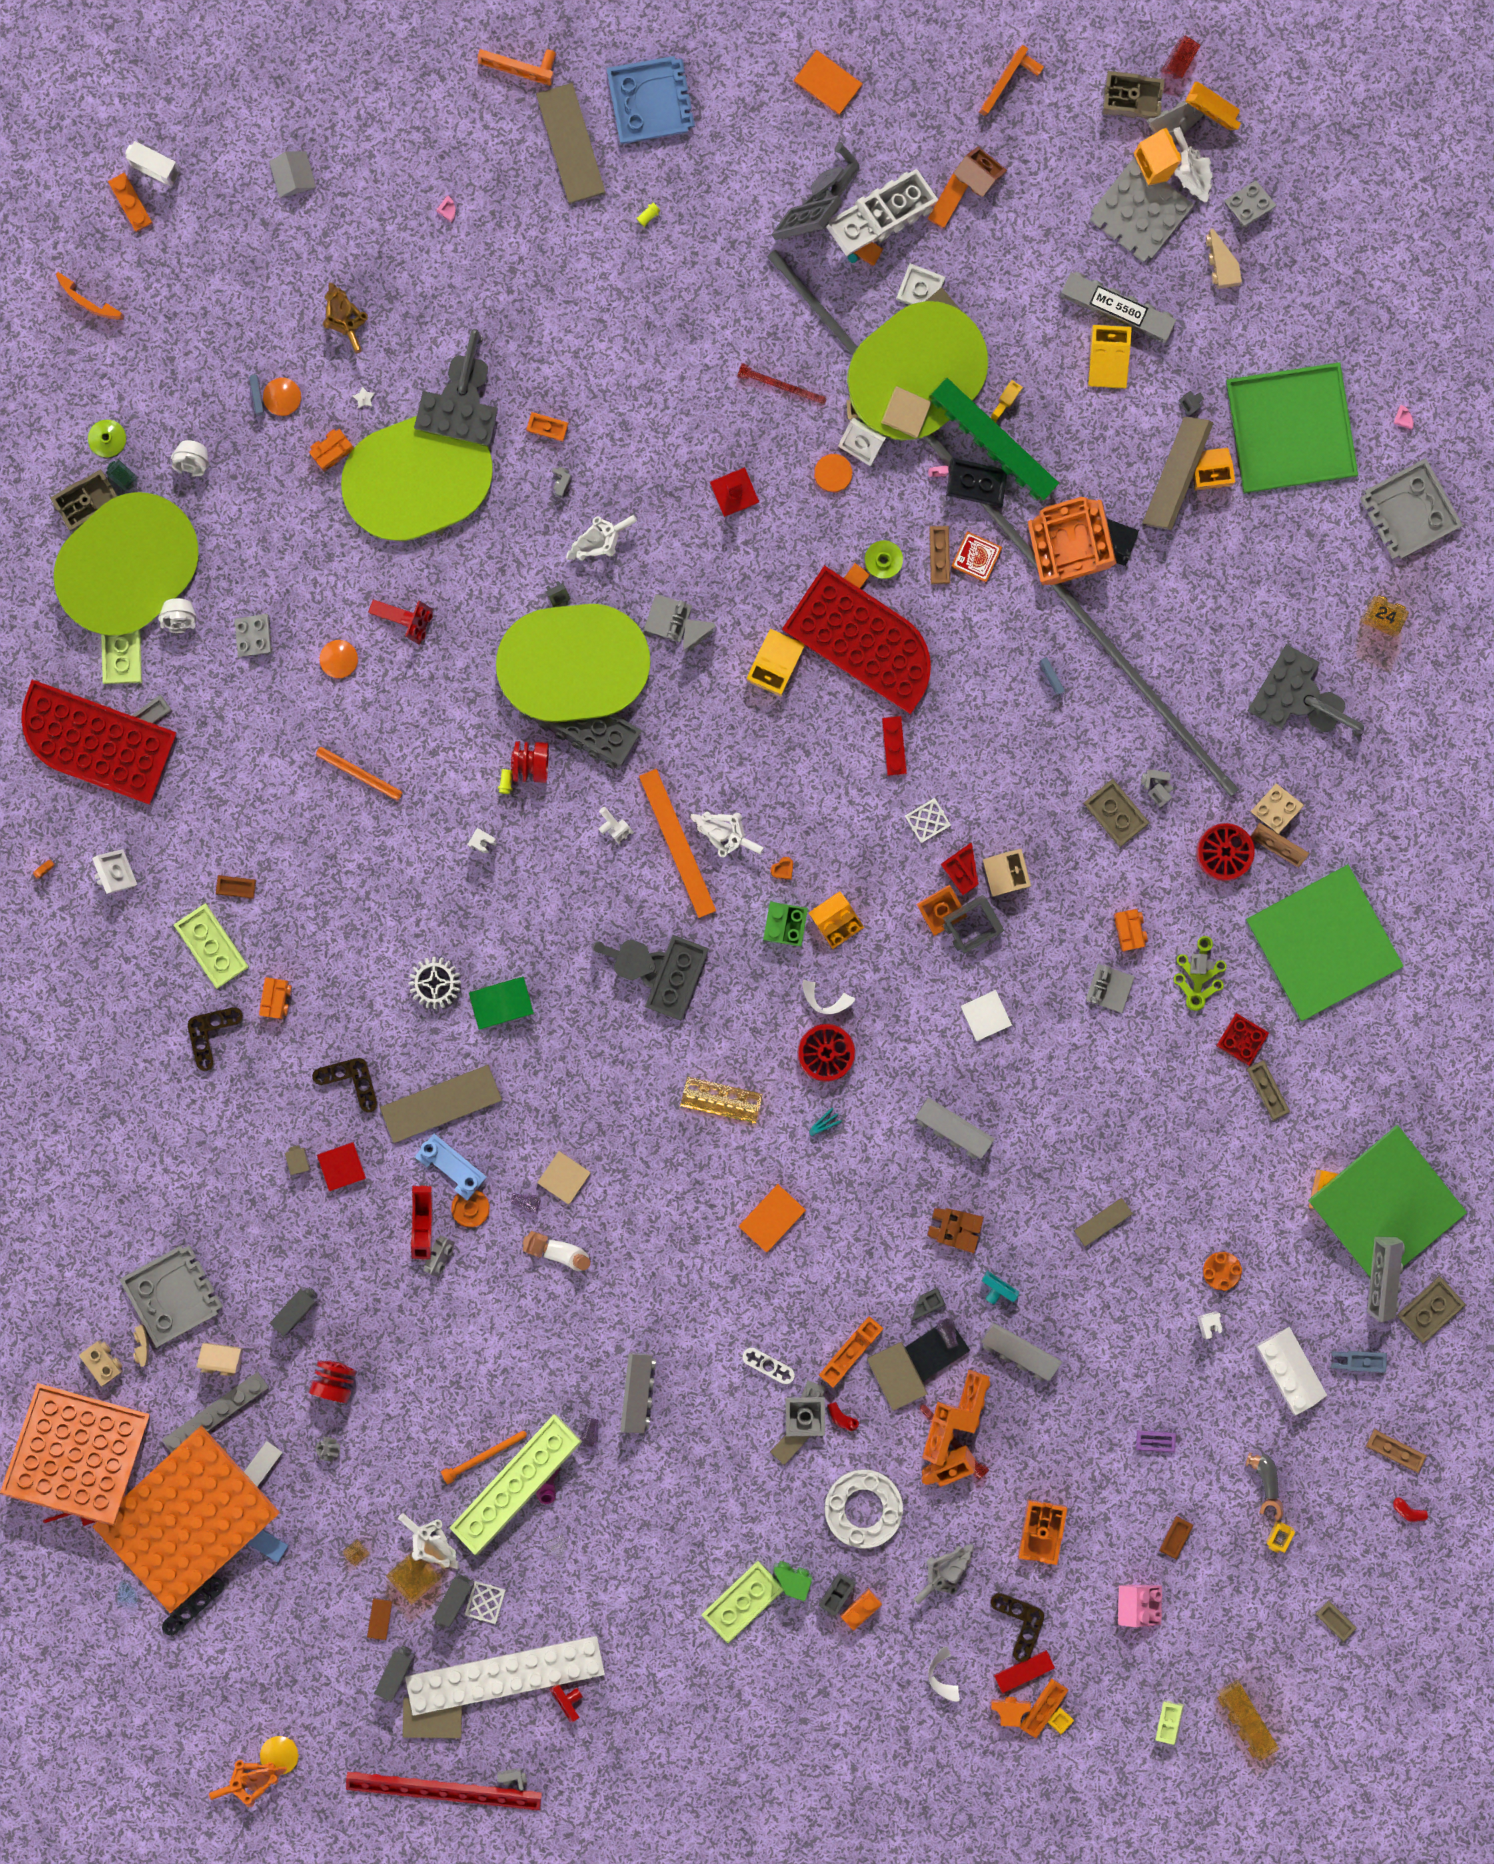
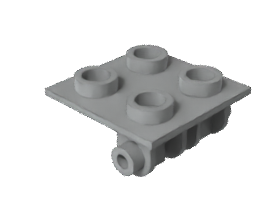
M1257 181L1252 182L1224 200L1226 205L1239 219L1238 223L1241 228H1247L1254 220L1258 221V218H1263L1265 214L1271 213L1272 209L1277 207Z
M655 594L644 631L680 642L692 605L686 604V602L681 600L677 601Z
M268 614L234 619L238 657L271 654L273 648L270 641L272 636H270L271 630H269L270 619H268Z
M1098 964L1086 1001L1122 1013L1135 976Z

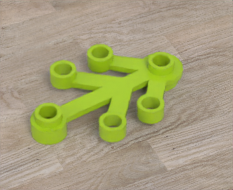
M1202 936L1197 940V948L1199 949V954L1207 955V951L1213 946V941L1208 936ZM1203 940L1208 942V946L1206 948H1203L1201 946V942ZM1185 954L1177 956V964L1182 966L1194 982V989L1192 990L1185 982V976L1181 973L1176 974L1173 977V981L1186 994L1187 1007L1192 1011H1199L1204 1007L1207 997L1216 991L1222 990L1224 987L1223 982L1217 979L1212 982L1209 988L1201 992L1202 984L1217 973L1225 971L1227 965L1224 961L1219 960L1215 963L1214 968L1209 969L1206 974H1191V964L1188 962V957ZM1181 956L1185 957L1186 962L1184 964H1181L1179 962V958ZM1219 962L1224 964V968L1222 970H1219L1217 968V964ZM1178 975L1182 976L1183 981L1181 983H1178L1176 981V977ZM1215 982L1221 983L1220 989L1214 987ZM1193 998L1199 999L1198 1005L1192 1003Z

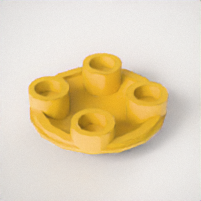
M275 1736L266 1740L260 1751L261 1764L264 1765L272 1762L276 1768L287 1767L283 1774L293 1770L299 1757L295 1742L283 1736Z

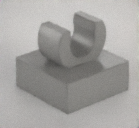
M1159 783L1148 794L1159 807H1162L1172 798L1169 792L1174 788L1169 783L1164 787Z
M1192 954L1190 973L1206 974V969L1214 968V962L1207 961L1208 955Z
M807 1380L801 1397H822L826 1387Z

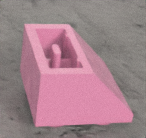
M1119 1585L1118 1625L1130 1627L1161 1625L1162 1585Z

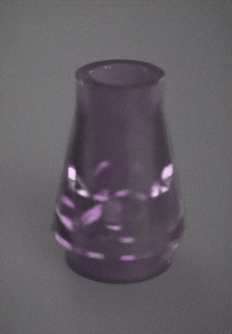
M513 1193L510 1203L531 1214L532 1212L537 1213L541 1199L537 1198V1195Z
M951 1318L938 1321L936 1329L947 1348L957 1346L954 1321Z
M587 1418L580 1436L582 1441L580 1445L596 1447V1443H598V1419Z

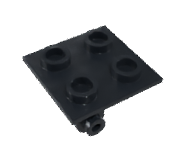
M1107 519L1116 563L1126 566L1139 530Z

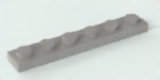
M256 1372L163 1438L162 1441L172 1453L201 1425L206 1431H209L268 1389L269 1386L260 1373Z

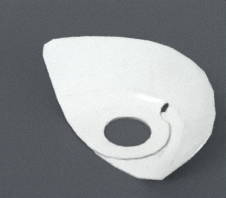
M803 980V990L807 1001L812 1008L820 1013H838L848 1008L855 1001V998L843 993L833 1006L821 1010L822 1008L817 1005L815 1000V982Z
M946 1646L931 1661L928 1669V1678L932 1688L939 1695L957 1702L960 1700L958 1686L945 1685L938 1682L934 1676L931 1677L936 1665L951 1656Z

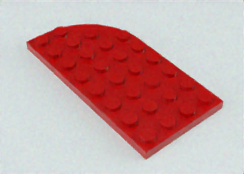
M824 565L783 626L782 631L911 715L925 693L930 678V654L924 638L907 619Z
M33 679L30 682L22 706L21 722L26 742L33 753L44 764L64 774L151 805L177 732Z

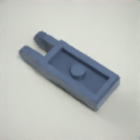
M1332 1351V1356L1347 1357V1364L1331 1363V1368L1346 1369L1347 1371L1386 1373L1387 1353Z

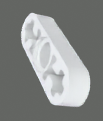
M747 1348L744 1351L743 1360L747 1365L782 1384H789L793 1381L794 1371L789 1366L755 1348ZM754 1351L755 1357L760 1359V1355L764 1356L760 1362V1367L756 1366L758 1362L755 1360L749 1362L746 1354ZM766 1360H771L774 1363L772 1371H765L763 1369V1363ZM778 1364L782 1366L779 1370L783 1372L786 1370L790 1371V1379L782 1380V1375L777 1373V1376L772 1375L777 1370Z

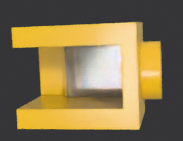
M1276 1520L1266 1540L1267 1545H1269L1268 1548L1277 1553L1280 1551L1285 1553L1295 1534L1294 1528Z

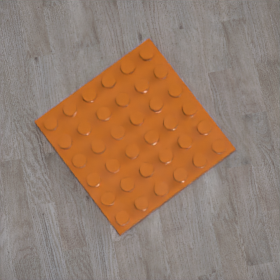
M37 1383L0 1495L114 1526L150 1414Z

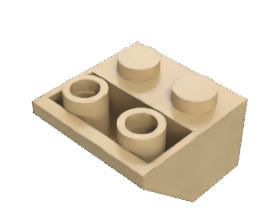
M1022 849L983 859L992 897L1031 887Z
M205 1342L202 1344L196 1368H201V1372L213 1373L216 1370L221 1371L220 1375H235V1373L240 1371L243 1348Z

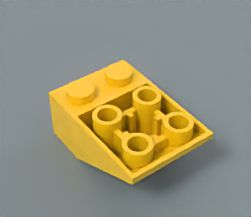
M1092 326L1088 386L1127 388L1132 327Z
M770 628L746 681L782 697L805 645Z

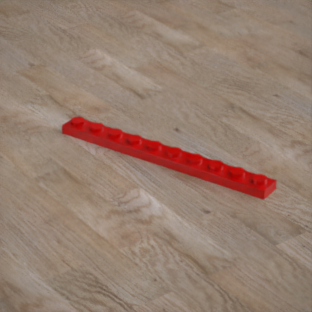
M347 1772L346 1790L539 1811L541 1809L542 1792L360 1772Z

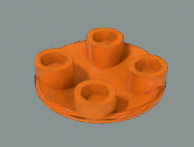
M276 378L270 381L263 392L264 405L271 413L278 416H288L299 407L302 397L298 385L288 378Z
M334 640L327 643L321 650L319 657L320 666L327 675L333 678H344L356 669L358 654L349 642Z
M1216 1252L1210 1255L1203 1266L1205 1281L1217 1290L1226 1291L1233 1288L1239 1282L1242 1275V1267L1239 1260L1228 1252Z

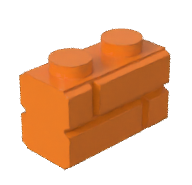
M335 429L331 430L326 434L327 438L324 441H317L310 447L312 449L309 451L310 455L323 472H326L354 449L340 429L337 431Z
M1138 909L1114 913L1121 952L1146 947L1145 943L1148 942L1146 931H1142L1141 924L1144 923L1142 912L1138 913Z
M265 977L259 1016L284 1019V1016L288 1015L289 1004H286L287 996L290 997L292 993V985H289L290 981Z
M868 1588L848 1606V1609H845L840 1614V1617L854 1631L882 1605V1602Z

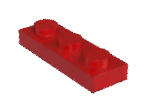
M901 716L882 718L887 776L907 774Z

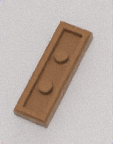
M929 526L931 585L950 584L949 526Z
M1261 823L1257 825L1250 836L1252 840L1298 868L1309 854V852Z
M1375 1429L1366 1444V1447L1419 1473L1427 1455Z

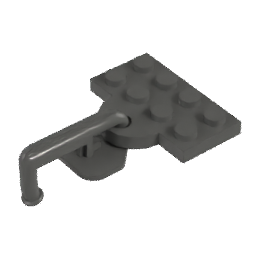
M839 142L834 150L842 155L848 165L845 169L836 167L826 170L816 178L811 185L812 195L802 205L790 208L771 235L775 240L787 239L794 235L799 236L802 233H810L818 229L822 230L829 224L828 221L831 216L838 212V207L842 203L839 197L857 174L860 167L858 161L842 142Z
M473 329L470 333L465 356L458 355L451 360L448 376L452 382L444 388L442 395L426 391L422 392L414 429L490 446L498 408L480 404L477 388L485 384L488 366L484 361L474 359L477 344L483 341V336L477 329Z
M1287 644L1248 709L1249 713L1280 730L1283 729L1289 716L1294 714L1297 716L1308 715L1310 724L1322 732L1333 730L1338 721L1353 729L1352 732L1357 737L1361 736L1364 732V725L1343 713L1345 702L1341 697L1332 692L1320 694L1316 683L1311 680L1320 662Z
M673 934L666 952L657 951L649 953L645 944L635 940L625 941L620 951L605 946L600 941L591 944V948L595 952L616 959L614 970L618 976L628 980H635L640 977L643 983L651 988L645 1004L646 1008L677 1020H682L709 948Z

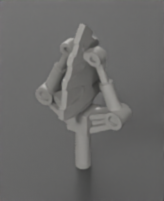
M973 1544L964 1546L965 1548L957 1546L955 1551L950 1554L947 1553L936 1559L931 1557L927 1560V1581L929 1584L913 1599L918 1605L934 1589L952 1595L957 1592L958 1588L956 1585L963 1571L966 1570L967 1565L971 1562L970 1556L974 1551Z

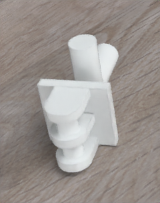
M606 807L600 809L599 812L607 821L598 828L602 834L608 831L620 845V841L626 840L627 835L634 833L623 819L617 822Z

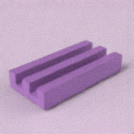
M1137 1430L1136 1450L1175 1453L1176 1433ZM1141 1435L1172 1437V1440L1143 1439ZM1141 1442L1171 1444V1448L1146 1447L1140 1445Z

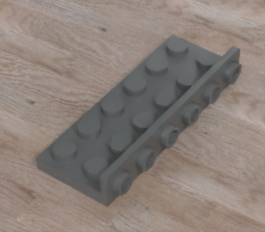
M521 713L524 719L537 722L538 726L543 730H550L555 733L557 738L568 740L574 748L587 751L590 757L604 761L605 765L611 769L616 768L620 770L624 760L642 732L641 729L615 714L601 718L553 723L539 721Z

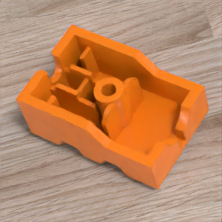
M1027 1499L1018 1551L1019 1559L1037 1560L1057 1565L1067 1514V1507L1065 1505Z

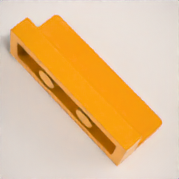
M1194 82L1185 102L1227 130H1238L1241 122L1236 120L1240 110L1200 82Z

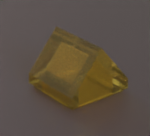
M358 1539L343 1551L347 1560L354 1566L370 1554Z

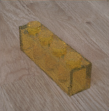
M1238 1679L1217 1691L1220 1695L1217 1697L1222 1707L1226 1706L1230 1713L1227 1716L1232 1724L1236 1723L1240 1730L1237 1733L1243 1742L1247 1740L1250 1746L1247 1750L1253 1759L1257 1757L1261 1761L1280 1750Z

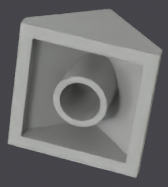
M306 151L284 152L269 161L279 198L316 188Z
M686 619L683 651L688 653L716 631V625L712 622Z
M825 1397L785 1398L786 1436H825Z

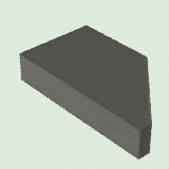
M938 1287L920 1295L912 1317L913 1321L946 1305Z

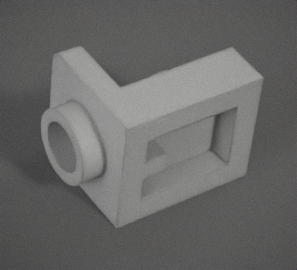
M562 467L558 469L553 468L552 473L561 477V480L557 479L553 490H555L557 497L563 499L572 476L567 469Z
M1148 769L1146 774L1142 773L1141 785H1144V790H1148L1150 779H1153V783L1165 784V781H1170L1171 773Z
M521 1768L500 1771L497 1774L498 1783L503 1782L504 1785L513 1784L515 1780H518L520 1791L524 1790V1785L527 1784L526 1773H522Z

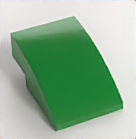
M524 976L469 992L479 1030L534 1014Z

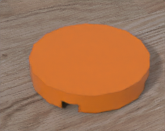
M828 454L817 462L814 469V478L822 490L837 493L844 490L850 484L852 467L845 457L839 454Z
M478 1190L474 1192L468 1201L458 1193L452 1201L451 1212L454 1219L460 1225L476 1227L486 1221L490 1212V1204L488 1198Z

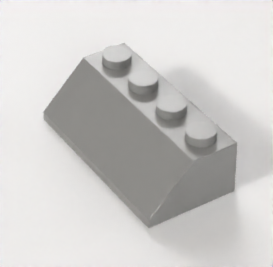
M929 1097L926 1098L915 1116L918 1119L917 1124L925 1129L928 1126L934 1129L933 1134L941 1139L944 1136L951 1140L949 1144L957 1149L963 1147L967 1150L966 1154L975 1160L977 1157L982 1159L995 1140Z
M1397 1237L1374 1238L1367 1313L1379 1322L1394 1319L1396 1312L1399 1310L1397 1297L1401 1290L1399 1278L1403 1271L1401 1259L1405 1252V1246L1403 1241Z
M994 1322L990 1323L980 1341L984 1344V1349L991 1353L994 1350L1001 1353L1000 1358L1009 1363L1011 1360L1018 1363L1016 1367L1025 1372L1028 1369L1035 1373L1033 1377L1042 1382L1045 1379L1050 1381L1062 1363L1056 1357Z
M629 1352L620 1432L644 1433L645 1429H649L650 1417H646L647 1409H651L652 1398L648 1396L649 1390H653L654 1378H650L651 1370L655 1371L656 1359H652L653 1354Z

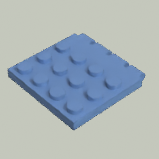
M675 56L606 68L620 145L688 133V128L695 127L693 113L685 114V112L692 110L689 94H681L688 92L686 76H678V74L685 73L683 59H675Z

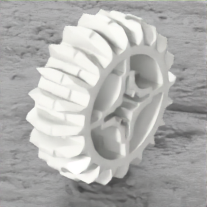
M432 957V963H430L428 958H425L426 965L418 962L421 968L418 970L416 967H413V970L417 972L416 976L413 974L409 976L415 979L414 982L408 983L411 986L415 985V988L411 989L410 993L417 992L413 998L416 1000L421 997L420 1005L427 1001L426 1008H430L431 1003H433L434 1009H437V1003H440V1006L444 1008L445 1004L443 1001L446 1000L448 1004H451L452 1002L449 997L457 998L453 991L460 992V988L455 987V984H461L460 980L455 981V978L459 977L460 974L452 973L456 970L455 966L450 969L448 968L451 964L450 961L443 965L444 958H440L439 963H437L436 957ZM432 967L430 978L420 980L422 973ZM438 967L443 968L449 974L450 980L440 979ZM434 973L437 981L445 982L436 985L435 989L432 988L433 985L425 984L426 982L433 981ZM450 985L449 991L443 997L438 998L439 989L442 986ZM419 986L430 987L432 999L427 998L421 992Z

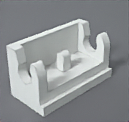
M477 828L467 845L472 849L476 848L483 853H489L485 848L487 846L486 842L495 846L498 841Z
M1215 1311L1197 1316L1203 1338H1212L1211 1330L1218 1331L1219 1333L1222 1332L1219 1319L1221 1317L1220 1313Z

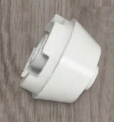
M182 441L171 455L173 469L181 474L182 471L192 473L194 477L202 476L209 467L207 448L195 441Z
M176 598L164 602L158 620L160 621V627L169 628L171 633H185L187 628H195L197 616L190 601Z

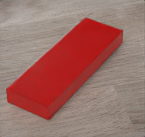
M1047 1650L1028 1658L1026 1661L1019 1662L994 1674V1677L1001 1692L1005 1693L1055 1669Z

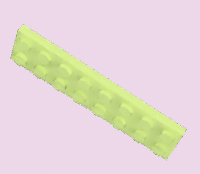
M554 1414L451 1525L450 1529L474 1555H479L575 1451L582 1441Z

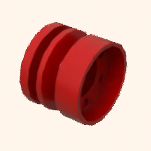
M515 741L511 755V771L514 782H519L520 773H523V782H527L528 774H532L534 783H547L549 743L536 742L534 750L530 751L528 742H525L524 750H521V742Z
M318 1360L317 1366L324 1368V1371L315 1370L314 1373L321 1376L322 1379L312 1380L309 1393L327 1400L348 1403L351 1390L344 1387V1384H353L354 1380L346 1376H356L357 1371L340 1362Z

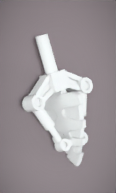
M1175 128L1173 132L1181 149L1182 161L1181 165L1174 171V174L1179 177L1184 188L1187 187L1192 195H1197L1198 199L1207 203L1210 196L1209 190L1212 188L1211 178L1213 177V172L1210 169L1211 161L1209 158H1201L1199 151L1194 150L1192 146L1188 147L1181 128Z
M632 515L615 526L599 516L595 517L592 521L593 525L572 544V549L568 551L566 559L578 558L582 561L587 556L603 554L613 556L616 552L617 539L620 537L618 532L637 522L636 517Z
M709 812L703 813L702 816L691 814V819L698 824V831L709 837V841L718 849L719 856L725 857L740 845L760 855L762 854L764 847L744 838L741 814L711 815ZM729 839L726 845H723L721 843L722 841Z
M404 1513L399 1516L398 1519L414 1533L412 1536V1558L414 1560L422 1559L430 1563L435 1562L440 1564L443 1569L447 1567L459 1569V1562L456 1561V1551L446 1541L447 1538L441 1529V1520L437 1519L418 1527ZM435 1531L437 1536L431 1537L430 1534Z

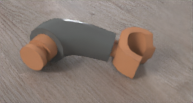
M1249 1452L1245 1466L1252 1465V1468L1257 1470L1256 1473L1262 1478L1265 1498H1267L1262 1504L1259 1513L1264 1514L1267 1506H1274L1277 1510L1275 1518L1278 1522L1283 1516L1284 1507L1282 1502L1277 1499L1279 1498L1276 1465L1267 1454L1262 1453V1456H1252V1453Z

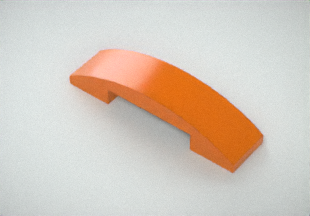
M59 272L56 273V277L63 289L81 307L104 318L123 320L125 316L120 311L105 303L102 309L73 291L77 285L72 280Z
M868 1316L824 1367L819 1376L834 1388L884 1328Z

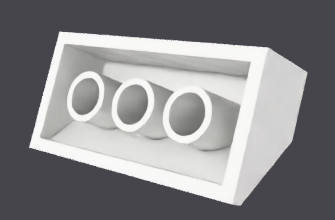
M1290 1327L1255 1345L1294 1415L1314 1406L1327 1396Z

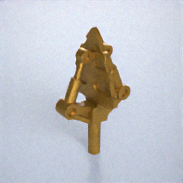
M329 283L328 292L324 296L327 300L323 326L327 329L331 328L343 335H348L354 352L358 354L362 352L355 331L361 325H364L368 315L365 312H360L347 299L345 291L341 290L340 287H336L334 283ZM353 313L356 318L350 319L351 314Z

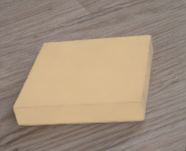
M896 386L881 423L917 438L931 402Z
M558 1151L537 1183L567 1204H570L591 1172Z

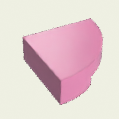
M447 195L436 211L451 223L454 221L456 208L453 200Z
M1400 405L1394 424L1412 430V416L1405 406Z
M948 466L928 469V476L930 477L948 475Z

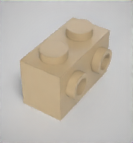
M97 1341L79 1354V1357L102 1387L123 1372L121 1369L123 1365L117 1357L113 1358L109 1353L111 1349L106 1342Z

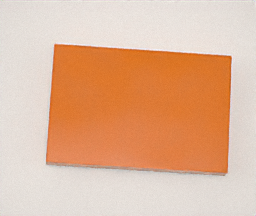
M818 50L814 52L794 79L796 84L839 116L863 85V83Z
M777 1184L738 1227L767 1253L806 1209Z

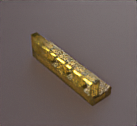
M687 1077L680 1106L756 1123L763 1094ZM689 1084L696 1085V1086H698L700 1089H698V1090L688 1089V1088H689ZM708 1090H717L718 1094H710ZM730 1093L735 1094L738 1098L731 1099L727 1095ZM748 1098L756 1099V1100H757V1103H756V1104L748 1103V1102L746 1101V1099H748Z

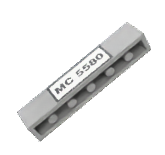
M1070 273L1060 297L1124 326L1132 327L1131 329L1164 344L1166 343L1176 321L1172 314L1165 311L1161 313L1155 310L1156 307L1147 303L1143 305L1133 296L1128 295V297H1125L1115 288H1105L1103 283L1097 280L1090 281L1085 279L1086 276L1082 273Z

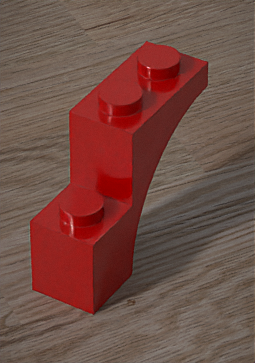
M412 1186L411 1259H431L433 1242L432 1186Z

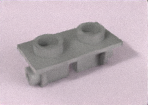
M441 1235L439 1238H436L432 1251L437 1254L436 1256L431 1254V1259L426 1260L424 1271L439 1277L445 1270V1263L448 1257L453 1253L455 1242Z

